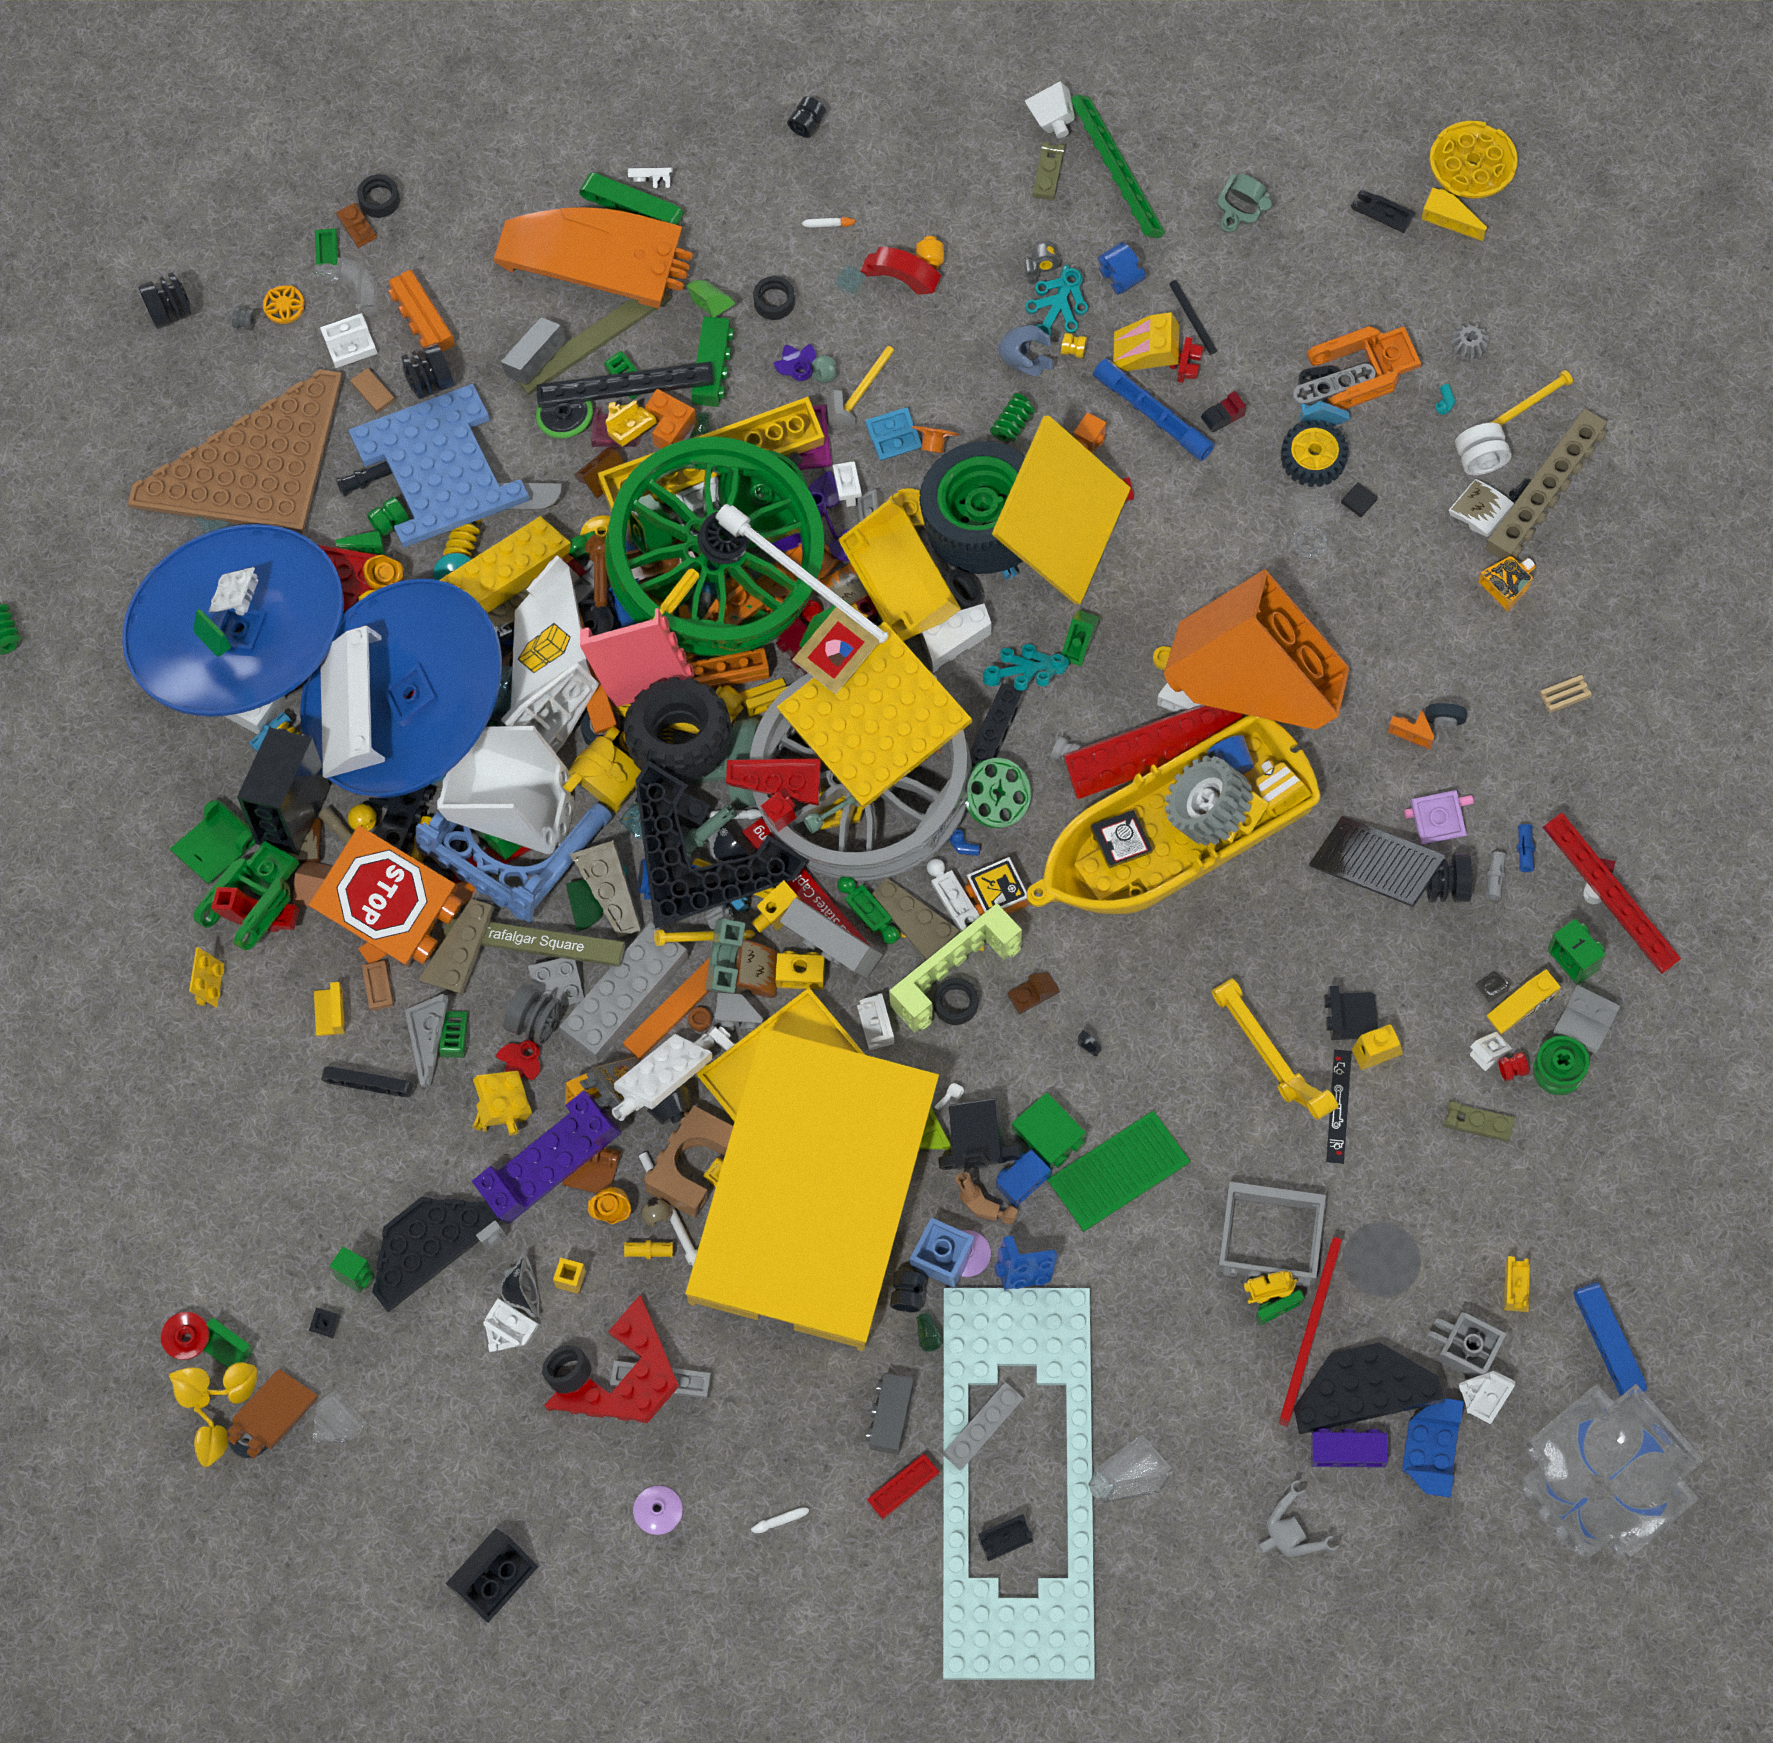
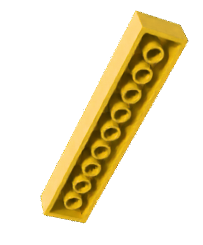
M809 397L698 436L737 439L754 444L765 450L775 451L787 458L792 452L800 454L824 445V435ZM653 453L598 473L599 483L611 512L617 494L627 477L642 461ZM692 468L680 470L661 478L656 483L676 496V494L704 482L705 470ZM712 472L711 478L716 476L718 479L720 478L721 474ZM649 490L641 496L650 494L655 501H659L660 504L665 503Z

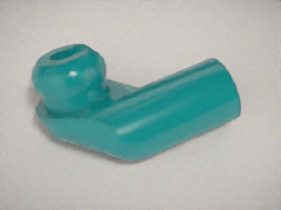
M1444 384L1439 388L1442 400L1436 403L1435 409L1441 415L1448 414L1456 403L1450 384Z

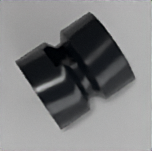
M805 96L798 104L797 110L788 119L787 124L795 134L803 138H809L816 129L815 124H819L825 116L826 109L815 98Z
M913 1271L894 1272L893 1288L896 1290L891 1293L890 1307L902 1312L915 1313L921 1311L922 1296L919 1293L924 1290L925 1276Z

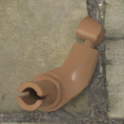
M963 1172L956 1176L955 1181L961 1190L959 1194L960 1199L976 1217L995 1222L997 1217H999L1008 1225L1014 1222L1018 1213L1016 1208L1007 1206L1004 1212L1000 1211L999 1204L985 1199L980 1187L973 1184L969 1173L965 1172L966 1179Z

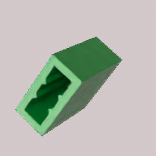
M1047 1092L1015 1119L1011 1126V1130L1051 1170L1055 1166L1057 1168L1061 1167L1067 1161V1155L1072 1151L1078 1152L1085 1145L1086 1132Z

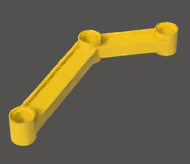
M1233 978L1211 990L1217 1004L1221 1008L1227 1006L1280 1083L1277 1085V1088L1287 1103L1292 1101L1299 1103L1307 1108L1316 1120L1321 1119L1338 1108L1335 1097L1328 1089L1321 1092L1307 1084L1301 1074H1293L1240 998L1243 996V993Z

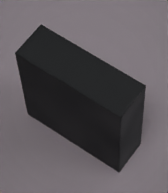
M1357 482L1343 497L1341 503L1359 517H1362L1377 501L1378 497Z

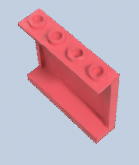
M659 608L655 609V619L595 636H593L589 627L580 629V647L614 708L634 702L637 694L643 689L648 690L649 685L658 680L660 682L668 681V677H678L679 680H686L687 677L692 678L694 676L692 664L687 663L684 649L679 648L676 634L670 631L668 619L666 616H662Z

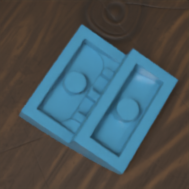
M908 407L865 420L879 461L921 448L922 444L917 430L911 428L914 425Z

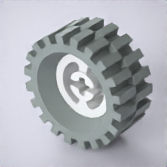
M1205 756L1202 761L1196 759L1193 761L1192 767L1186 765L1183 768L1185 772L1182 775L1179 773L1176 775L1175 779L1177 782L1175 785L1170 784L1168 790L1172 793L1171 795H1166L1165 799L1169 803V805L1165 806V812L1169 814L1166 817L1174 827L1194 842L1202 843L1203 845H1209L1211 842L1215 845L1219 843L1220 837L1226 840L1230 837L1228 834L1230 831L1235 833L1239 829L1236 826L1239 821L1244 823L1246 820L1243 814L1250 811L1251 806L1247 802L1252 801L1253 795L1249 792L1252 788L1248 783V779L1223 759L1215 756L1212 759L1209 756Z

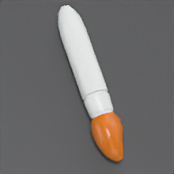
M848 217L807 219L802 222V225L809 228L849 227L856 221Z

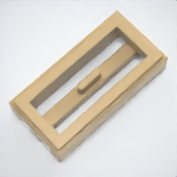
M1583 675L1540 691V696L1549 713L1592 696L1591 691L1588 690L1587 683L1583 681ZM1576 684H1579L1578 686H1575V687L1570 688V689H1568V690H1565V691H1562V692L1557 693V694H1555V695H1552V696H1550V697H1547V696L1550 695V694L1556 693V692L1561 691V690H1563V689H1566V688H1568V687H1571V686H1574V685H1576ZM1581 690L1583 691V693L1576 695L1574 697L1568 698L1553 705L1550 704V702H1553L1555 700L1564 698Z

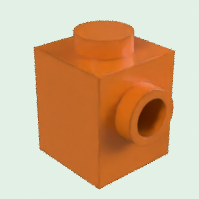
M1087 412L1074 431L1073 437L1093 453L1096 446L1101 447L1105 440L1104 434L1106 433L1107 422Z

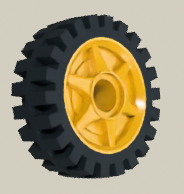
M1306 420L1301 423V426L1296 424L1293 430L1290 429L1287 436L1285 435L1281 447V461L1283 469L1285 468V473L1288 476L1291 475L1293 481L1299 480V484L1303 486L1305 483H1308V487H1313L1314 484H1317V487H1322L1323 483L1328 485L1332 480L1338 479L1339 474H1342L1346 466L1348 457L1347 442H1345L1344 435H1340L1338 428L1334 430V425L1329 423L1326 426L1325 421L1320 420L1319 424H1316V420H1311L1310 424H1308ZM1310 452H1317L1319 455H1312Z

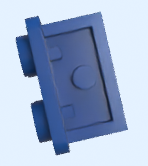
M1013 1236L1003 1237L1001 1247L998 1248V1261L994 1265L995 1274L997 1277H1000L1004 1290L1044 1285L1051 1281L1057 1253L1055 1250L1019 1255Z

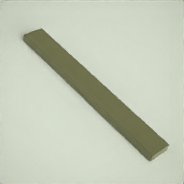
M666 291L664 292L661 306L671 300L670 295ZM630 299L563 344L527 385L516 382L528 396L537 391L538 384L549 383L658 308L639 304V300Z

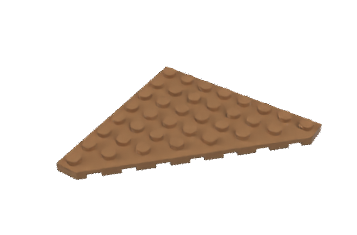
M321 369L312 374L311 378L303 383L301 381L287 389L285 394L276 399L274 397L259 406L260 409L236 420L231 427L223 432L222 430L207 438L205 443L196 448L194 446L179 455L180 458L152 472L151 476L143 481L140 479L133 483L128 500L129 508L242 525H272L304 534L343 378L342 373Z

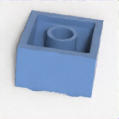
M931 1218L910 1257L911 1268L955 1288L966 1268L975 1237Z

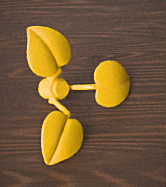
M244 1362L231 1365L223 1377L225 1390L207 1389L210 1379L207 1372L200 1368H183L169 1374L178 1404L185 1408L194 1407V1412H197L208 1423L209 1427L203 1426L198 1429L194 1440L196 1456L203 1467H209L224 1454L228 1447L226 1429L220 1425L214 1426L213 1421L201 1408L208 1405L209 1395L228 1394L229 1401L234 1404L246 1401L251 1396L256 1385L257 1368L255 1365Z

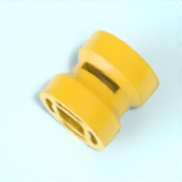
M1065 333L1061 354H1073L1075 357L1083 359L1087 337H1074L1070 333Z

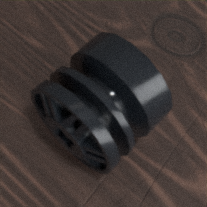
M173 272L168 274L171 282L169 285H167L162 276L159 277L161 284L159 289L156 288L152 281L138 286L156 329L170 324L169 313L173 312L178 320H181L178 311L181 308L186 317L192 315L186 291Z
M437 343L423 347V359H420L415 351L411 352L413 363H411L407 354L401 356L403 372L407 383L419 400L424 398L423 387L430 396L433 394L431 387L433 383H435L440 391L454 386L450 370Z
M1453 853L1451 864H1447L1446 858L1426 888L1429 902H1436L1437 892H1439L1441 902L1446 901L1448 892H1451L1454 902H1470L1472 895V862L1469 853Z

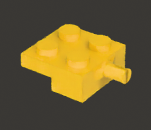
M519 1072L477 1075L473 1081L480 1100L476 1107L483 1127L506 1124L509 1136L518 1134L519 1131L516 1123L524 1122L532 1114Z

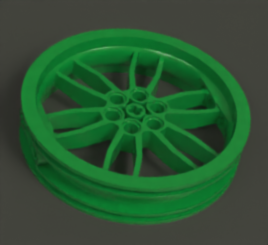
M691 438L668 445L647 457L631 472L620 488L612 508L605 538V563L608 578L619 603L629 617L638 624L649 621L651 618L653 619L655 617V609H661L645 592L671 583L684 575L688 569L696 570L700 576L692 599L690 619L678 618L666 611L662 614V616H666L668 619L670 631L675 632L679 648H683L684 652L704 656H726L751 651L769 643L787 630L805 608L813 589L800 578L793 581L772 564L746 551L738 562L731 564L714 563L702 554L698 546V536L692 535L690 531H699L704 520L710 514L719 511L713 510L710 491L712 472L730 474L732 476L727 501L729 506L733 505L737 492L738 475L750 476L758 480L782 500L760 508L747 516L750 518L749 524L753 526L764 518L789 509L796 521L795 524L772 532L759 533V535L768 542L774 543L795 533H800L802 543L801 567L816 579L819 576L824 555V532L821 516L814 498L801 478L786 463L772 453L754 444L732 438ZM684 469L705 470L703 486L704 518H698L677 496L656 482L669 474ZM647 490L651 491L669 505L686 523V526L661 517L638 502ZM632 511L639 514L657 529L684 543L655 549L628 560L626 531ZM720 534V535H719V537H720L722 540H724V541H728V540H729V538H728L726 535H724V534ZM750 540L747 549L757 547V545ZM695 551L699 556L696 558L691 557L688 552ZM681 558L682 563L668 573L639 585L631 569L655 561ZM707 565H715L718 570L711 571L707 568ZM745 566L770 577L791 592L782 603L778 602L759 587L742 567ZM730 574L751 596L773 611L765 617L746 625L725 624L726 592L724 575ZM705 581L715 582L718 599V618L716 622L704 619L699 620V617H697L699 595Z

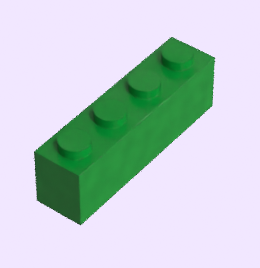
M703 316L696 364L712 362L714 385L692 388L691 397L692 404L719 407L720 399H724L725 386H722L723 380H727L728 366H725L726 360H730L731 347H728V344L734 338V328L730 326V319Z

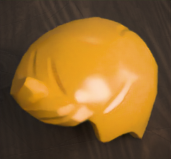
M378 555L365 562L363 572L367 584L371 588L378 590L390 584L400 582L403 578L404 568L398 561L385 555Z
M607 1187L588 1201L587 1211L594 1219L615 1224L629 1217L631 1204L623 1189Z

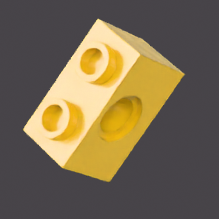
M785 951L783 954L777 953L776 988L807 989L809 987L810 989L823 990L825 957L816 952H809L806 955L797 954L792 951ZM803 966L806 968V971L797 973L795 969Z

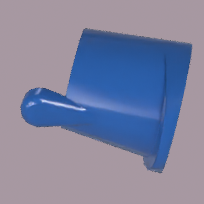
M1242 735L1227 738L1215 744L1207 751V755L1210 758L1215 756L1223 759L1242 775L1254 767L1245 738Z

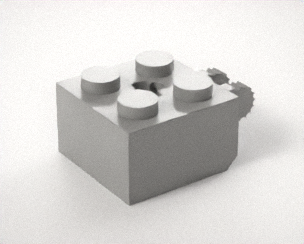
M1461 1312L1455 1326L1439 1318L1434 1322L1435 1326L1450 1334L1449 1338L1430 1331L1427 1337L1444 1347L1437 1361L1470 1378H1474L1488 1372L1506 1333L1467 1313ZM1470 1344L1475 1346L1474 1350L1468 1348Z

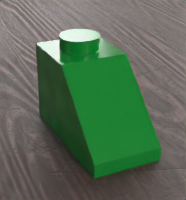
M1080 610L1073 616L1061 654L1067 657L1070 663L1082 666L1094 638L1100 617Z

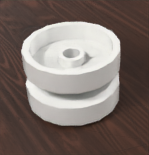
M1483 423L1473 426L1462 432L1455 440V447L1458 455L1461 456L1464 472L1468 475L1475 476L1493 472L1507 464L1511 459V451L1509 445L1505 442L1502 426L1497 423Z

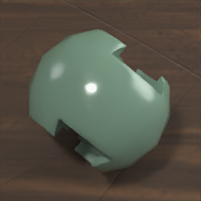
M821 355L811 363L815 372L812 374L816 381L829 383L836 378L837 373H835L834 368L836 363L833 358L828 355Z

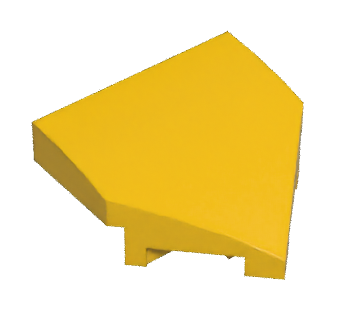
M632 401L628 405H617L616 402H610L608 406V419L605 421L608 435L622 447L657 423L654 415L644 408L638 407L637 401Z

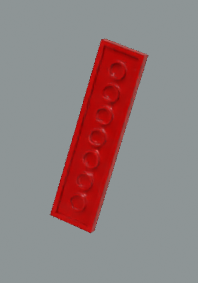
M1199 705L1064 754V762L1075 797L1081 799L1133 780L1138 773L1144 776L1150 773L1152 765H1155L1156 768L1164 765L1243 719L1242 713Z

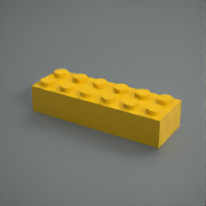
M539 516L439 581L447 582L464 590L477 600L488 613L530 586L533 580L542 573L556 555L561 559L566 554L569 555L571 542Z

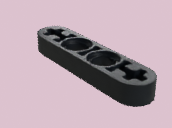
M324 1067L321 1080L328 1084L405 1098L411 1097L414 1086L413 1083L403 1079L336 1067Z

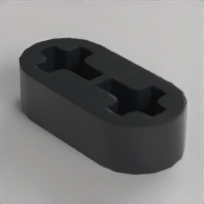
M1334 366L1308 368L1301 371L1298 384L1307 383L1305 377H1309L1313 381L1325 377L1327 374L1340 372V370ZM1320 384L1317 389L1323 390L1329 389L1326 384Z

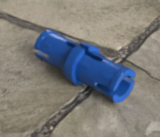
M1530 824L1518 826L1519 844L1516 847L1519 853V870L1521 872L1534 871L1533 852H1535V844H1533V826Z

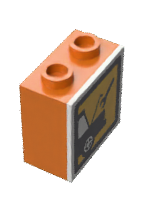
M1010 857L967 875V885L964 887L968 897L974 898L976 902L974 907L980 916L996 903L1007 914L1029 906L1026 897L1027 892Z

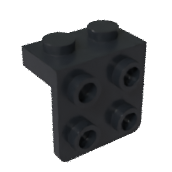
M1329 986L1328 994H1324V1007L1328 1008L1329 1017H1326V1030L1330 1031L1331 1040L1358 1039L1361 1035L1378 1029L1374 993H1340L1339 986Z

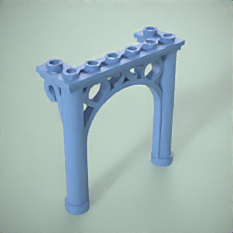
M594 803L556 851L547 860L532 866L518 867L496 861L483 852L476 844L469 827L463 826L464 832H452L458 824L446 820L440 811L435 814L429 825L426 823L421 825L419 823L416 826V848L423 856H429L434 859L441 868L451 870L459 880L467 881L473 885L480 894H487L493 898V901L498 906L508 908L515 917L530 923L533 919L535 908L574 862L569 854L583 850L601 827L608 824L612 819V815L604 806ZM453 840H463L467 842L468 849L465 852H457L449 844ZM472 852L474 853L473 859L476 861L477 867L465 861L471 857ZM501 872L499 882L487 875L489 873L498 875ZM533 875L528 881L527 876ZM509 876H519L523 886L511 888L505 884L504 880Z

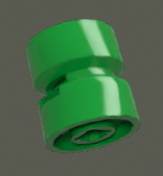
M393 496L382 503V508L376 507L366 514L373 528L376 531H380L382 538L393 532L394 526L409 521L405 510Z

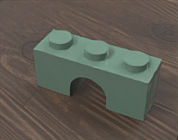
M727 919L716 920L705 984L706 991L734 993L738 969H735V957L738 948L742 946L745 923Z

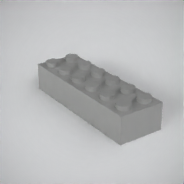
M651 922L623 953L620 967L612 966L559 1026L561 1035L597 1063L600 1062L688 960L687 949L678 942H665L664 946L655 945L654 933L655 930L660 929H654V924Z

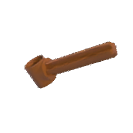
M594 534L587 541L585 551L590 554V558L594 562L595 606L599 608L607 605L605 539Z

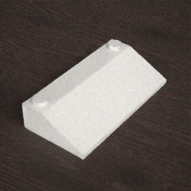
M368 626L346 631L334 640L329 653L321 663L324 778L385 762V757L375 752L371 747L369 643L382 639L380 634Z

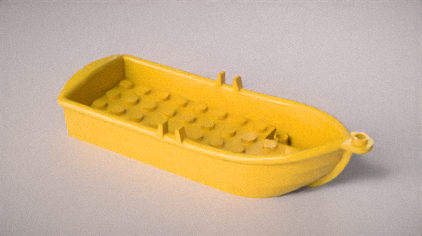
M1251 715L1244 717L1158 768L1152 765L1150 773L1142 777L1138 773L1131 784L1093 804L1076 816L1056 839L1045 865L1043 879L1028 888L1026 896L1028 902L1035 907H1042L1050 902H1062L1078 909L1102 914H1130L1151 907L1307 815L1320 800L1317 780L1308 758L1303 750H1299L1297 753L1290 751L1298 743L1274 720ZM1237 735L1244 736L1254 767L1243 775L1248 779L1252 792L1261 797L1256 780L1263 775L1261 765L1267 761H1272L1275 766L1282 762L1285 763L1312 793L1311 796L1276 818L1266 809L1249 835L1236 834L1232 844H1228L1220 838L1219 843L1215 845L1211 842L1209 845L1198 844L1174 827L1166 817L1169 814L1165 812V806L1169 805L1165 801L1166 795H1171L1172 792L1168 789L1170 784H1176V775L1178 773L1182 775L1185 772L1183 768L1186 765L1192 767L1194 760L1199 759L1202 761L1203 757L1208 756L1207 751L1215 744ZM1134 810L1152 848V853L1109 869L1090 827L1093 824ZM1040 893L1042 896L1037 897L1035 894Z

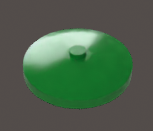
M766 450L786 463L806 485L802 472L794 462L780 453ZM721 474L718 481L717 500L720 509L727 504L732 477L730 474ZM738 475L737 492L733 506L746 516L760 508L782 501L771 489L750 476ZM785 509L760 520L750 528L758 534L793 525L796 521L790 510Z

